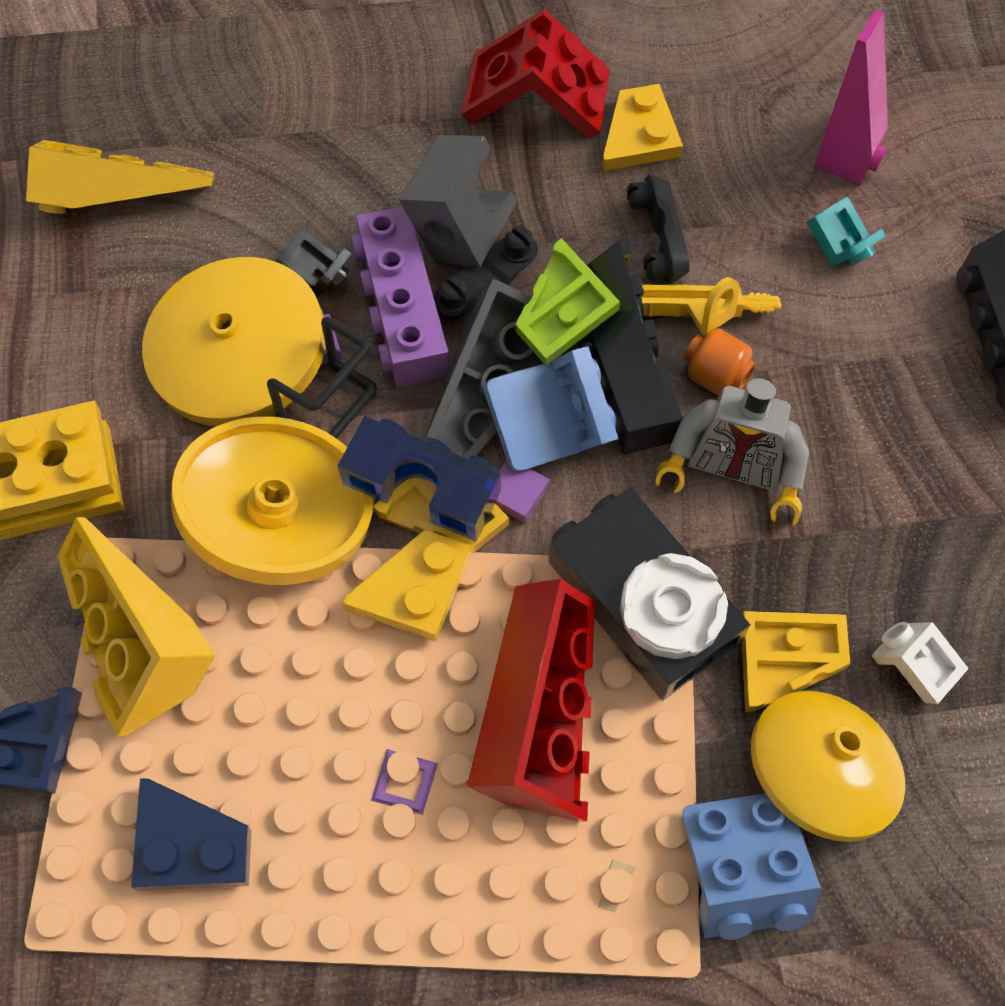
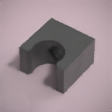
M438 135L398 199L435 263L481 267L517 203L512 191L478 190L479 170L490 151V146L485 136Z

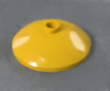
M809 690L796 691L774 700L756 721L751 737V758L756 776L772 803L799 827L825 839L854 842L877 835L898 815L905 795V777L901 760L884 730L859 707L832 694Z

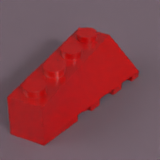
M561 578L515 586L467 787L505 805L578 822H587L588 801H580L581 774H589L590 752L582 751L583 719L591 718L592 697H588L584 686L585 670L593 668L595 600Z

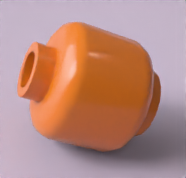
M719 328L712 330L705 337L699 334L696 335L684 354V358L690 361L687 369L688 378L715 396H719L721 390L727 386L743 389L757 364L752 361L753 351L749 345Z

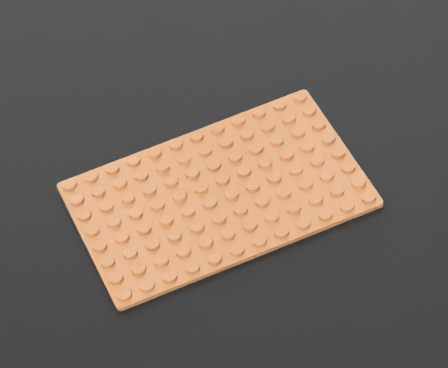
M107 538L193 619L214 652L215 657L194 695L131 734L117 737L96 699L92 682L97 677H100L94 654H84L82 644H80L72 687L80 691L82 696L56 792L51 796L24 937V943L27 948L41 952L692 979L698 975L701 968L698 875L682 822L684 808L688 805L696 804L693 679L662 701L594 618L593 668L585 670L584 686L588 697H592L591 718L583 719L582 751L590 752L589 774H581L580 801H588V821L578 822L505 805L467 787L515 586L560 579L559 574L548 562L549 555L480 552L471 554L437 641H433L345 611L343 601L345 597L401 549L359 548L354 556L343 566L321 578L299 584L266 585L241 580L217 570L201 559L183 540ZM84 623V628H83L82 637L86 634V631H85V623ZM387 749L396 751V753L389 758L387 763V771L390 778L385 793L413 801L416 800L424 771L419 769L417 757L438 763L423 815L414 813L410 807L404 804L389 806L371 801ZM140 779H151L248 825L251 829L249 886L136 891L133 889L131 884ZM612 859L635 866L636 869L633 875L619 868L609 870ZM601 895L607 902L618 905L614 913L598 907Z

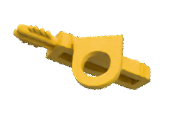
M731 277L722 279L716 286L680 284L642 285L644 289V294L641 296L644 310L643 316H685V318L691 316L700 332L704 335L717 329L733 317H742L743 310H750L754 313H764V311L770 313L774 310H779L782 306L778 296L767 295V293L760 294L759 292L755 295L753 292L748 295H742L738 281Z

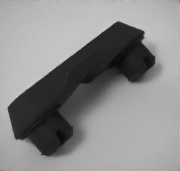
M651 174L647 175L645 181L631 182L627 187L629 207L633 210L647 208L653 230L659 235L661 241L659 251L654 253L648 252L643 259L644 270H646L645 276L651 281L652 279L664 278L668 284H673L689 273L690 264L670 183Z
M514 227L512 232H507L503 239L491 247L481 267L470 266L462 269L453 277L447 278L446 282H442L433 297L437 311L448 319H459L473 309L481 289L492 278L510 285L519 272L537 257L538 246L533 239L532 232L526 227Z

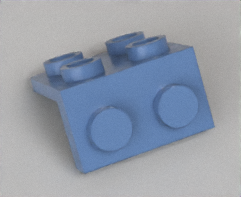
M588 346L570 351L553 360L547 366L545 364L537 365L492 378L485 383V396L509 468L512 471L520 472L618 439L615 429V414L606 402L600 384V368L592 358Z
M766 793L693 804L684 808L682 822L702 889L699 923L704 939L720 936L725 940H735L747 936L752 931L774 927L780 931H790L798 929L813 920L821 886L800 827L789 820L772 803Z

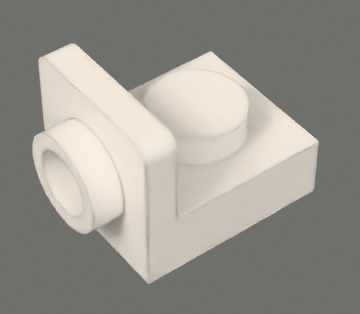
M900 622L892 626L883 634L881 639L883 643L872 654V658L878 665H895L924 703L938 704L969 669L933 622Z

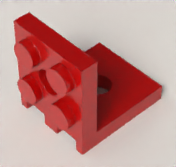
M544 8L474 53L461 115L471 124H474L528 91L533 90L589 139L601 131L610 70L600 58L594 56L579 41L574 33L569 32Z

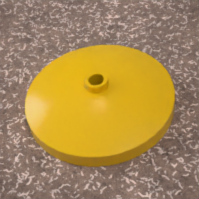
M235 257L209 263L192 271L176 282L162 296L153 309L145 327L142 342V358L146 374L152 386L165 403L175 412L193 422L216 427L241 418L270 417L275 414L267 388V381L269 379H277L299 394H302L315 377L322 363L326 348L321 320L324 318L323 311L314 292L304 279L280 263L256 257ZM279 393L283 408L293 402Z
M280 417L241 418L208 430L193 441L183 452L175 468L172 480V515L176 527L187 545L201 559L217 570L235 578L259 584H299L321 578L337 570L354 556L364 542L373 513L374 499L371 482L366 470L354 453L338 439L317 427Z

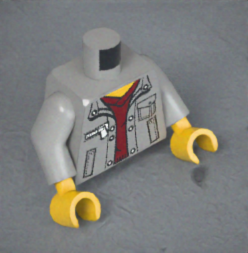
M760 378L752 379L746 385L745 390L733 386L724 387L716 400L707 399L683 416V420L680 422L669 448V451L673 452L670 460L661 462L657 467L656 486H659L663 474L674 472L678 475V479L674 484L673 493L681 491L685 482L683 464L686 458L690 459L688 467L776 492L778 485H782V494L775 499L770 511L771 519L775 523L778 507L788 505L795 511L792 524L794 526L799 521L802 511V503L797 497L798 488L803 489L809 448L799 425L790 421V404L787 401L775 398L776 388L771 382Z

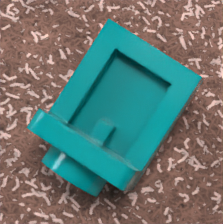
M848 196L806 221L831 266L849 260L853 266L865 260L876 252L872 245L886 237L882 228L871 234L867 232Z

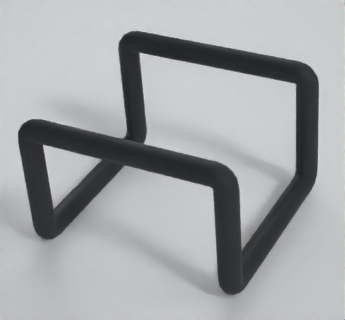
M324 317L321 320L328 360L330 365L339 371L313 402L274 378L267 381V388L276 417L286 418L279 393L306 410L315 412L327 402L347 377L366 387L367 389L330 431L329 434L337 439L375 394L377 386L372 380L354 370L370 351L371 345L369 341L332 318ZM332 330L360 346L346 364L337 358Z

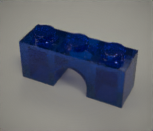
M364 416L337 465L343 485L385 503H388L395 488L407 479L422 478L430 481L437 488L429 503L431 523L477 542L501 493V473L496 471V468L490 462L476 456H471L467 459L451 452V449L446 444L437 439L426 437L422 440L407 434L401 425L389 419H381L379 422Z

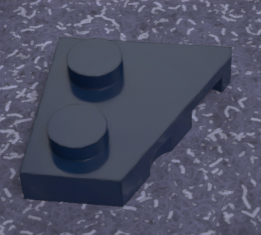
M64 687L57 690V696L34 704L24 701L7 707L0 713V787L55 794L82 696L80 691L73 687Z
M140 779L131 884L133 889L136 891L249 886L251 829L248 825L151 779Z

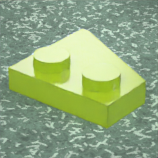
M562 238L555 243L552 249L553 255L544 273L540 274L533 288V296L530 302L524 306L516 323L517 334L546 366L611 317L620 307V301Z

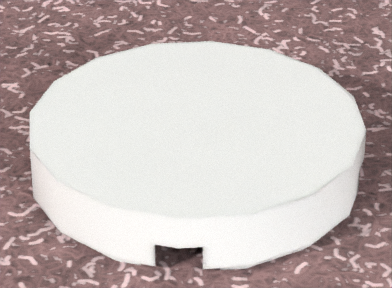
M670 553L660 555L658 559L650 560L647 563L644 561L634 568L624 583L620 603V613L624 628L637 645L655 656L671 659L696 656L714 643L726 622L728 601L725 591H722L720 584L717 582L718 577L710 567L689 556Z

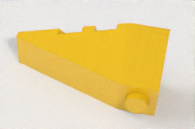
M43 140L29 147L26 201L39 203L38 210L64 214L66 213V208H78L212 186L214 172L163 162H153V166L144 165V160L130 155H109V159L101 158L102 150Z
M76 517L58 554V560L72 609L82 610L86 634L80 640L84 654H94L100 675V677H97L92 682L96 699L117 737L127 736L194 695L215 654L190 616L86 518Z

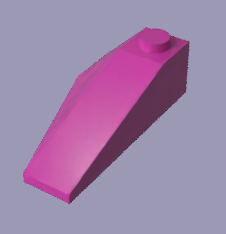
M874 10L857 39L814 166L860 186L869 170L878 171L888 148L881 145L888 129L884 13L878 10Z

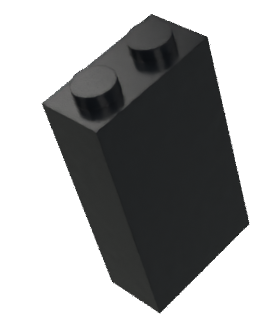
M631 487L617 497L614 494L607 495L593 507L591 515L579 523L570 521L564 524L551 538L548 561L565 582L595 600L594 618L662 701L742 643L751 626L727 598L726 622L714 643L696 656L680 659L655 656L635 643L624 628L620 613L624 583L634 568L644 561L647 563L650 560L658 559L660 555L670 553L691 556Z

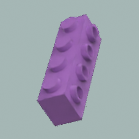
M403 207L356 215L359 234L351 235V241L356 262L364 260L366 270L359 271L365 298L373 296L375 306L368 307L373 333H382L385 344L378 345L383 372L392 371L396 388L446 378L449 372L448 349L412 222Z

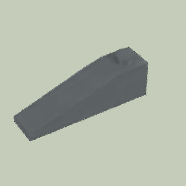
M493 278L481 289L463 331L419 452L435 458L447 449L465 469L495 435L497 429L485 396V383L492 378L544 364L516 332L518 318L524 306L530 302L531 296Z

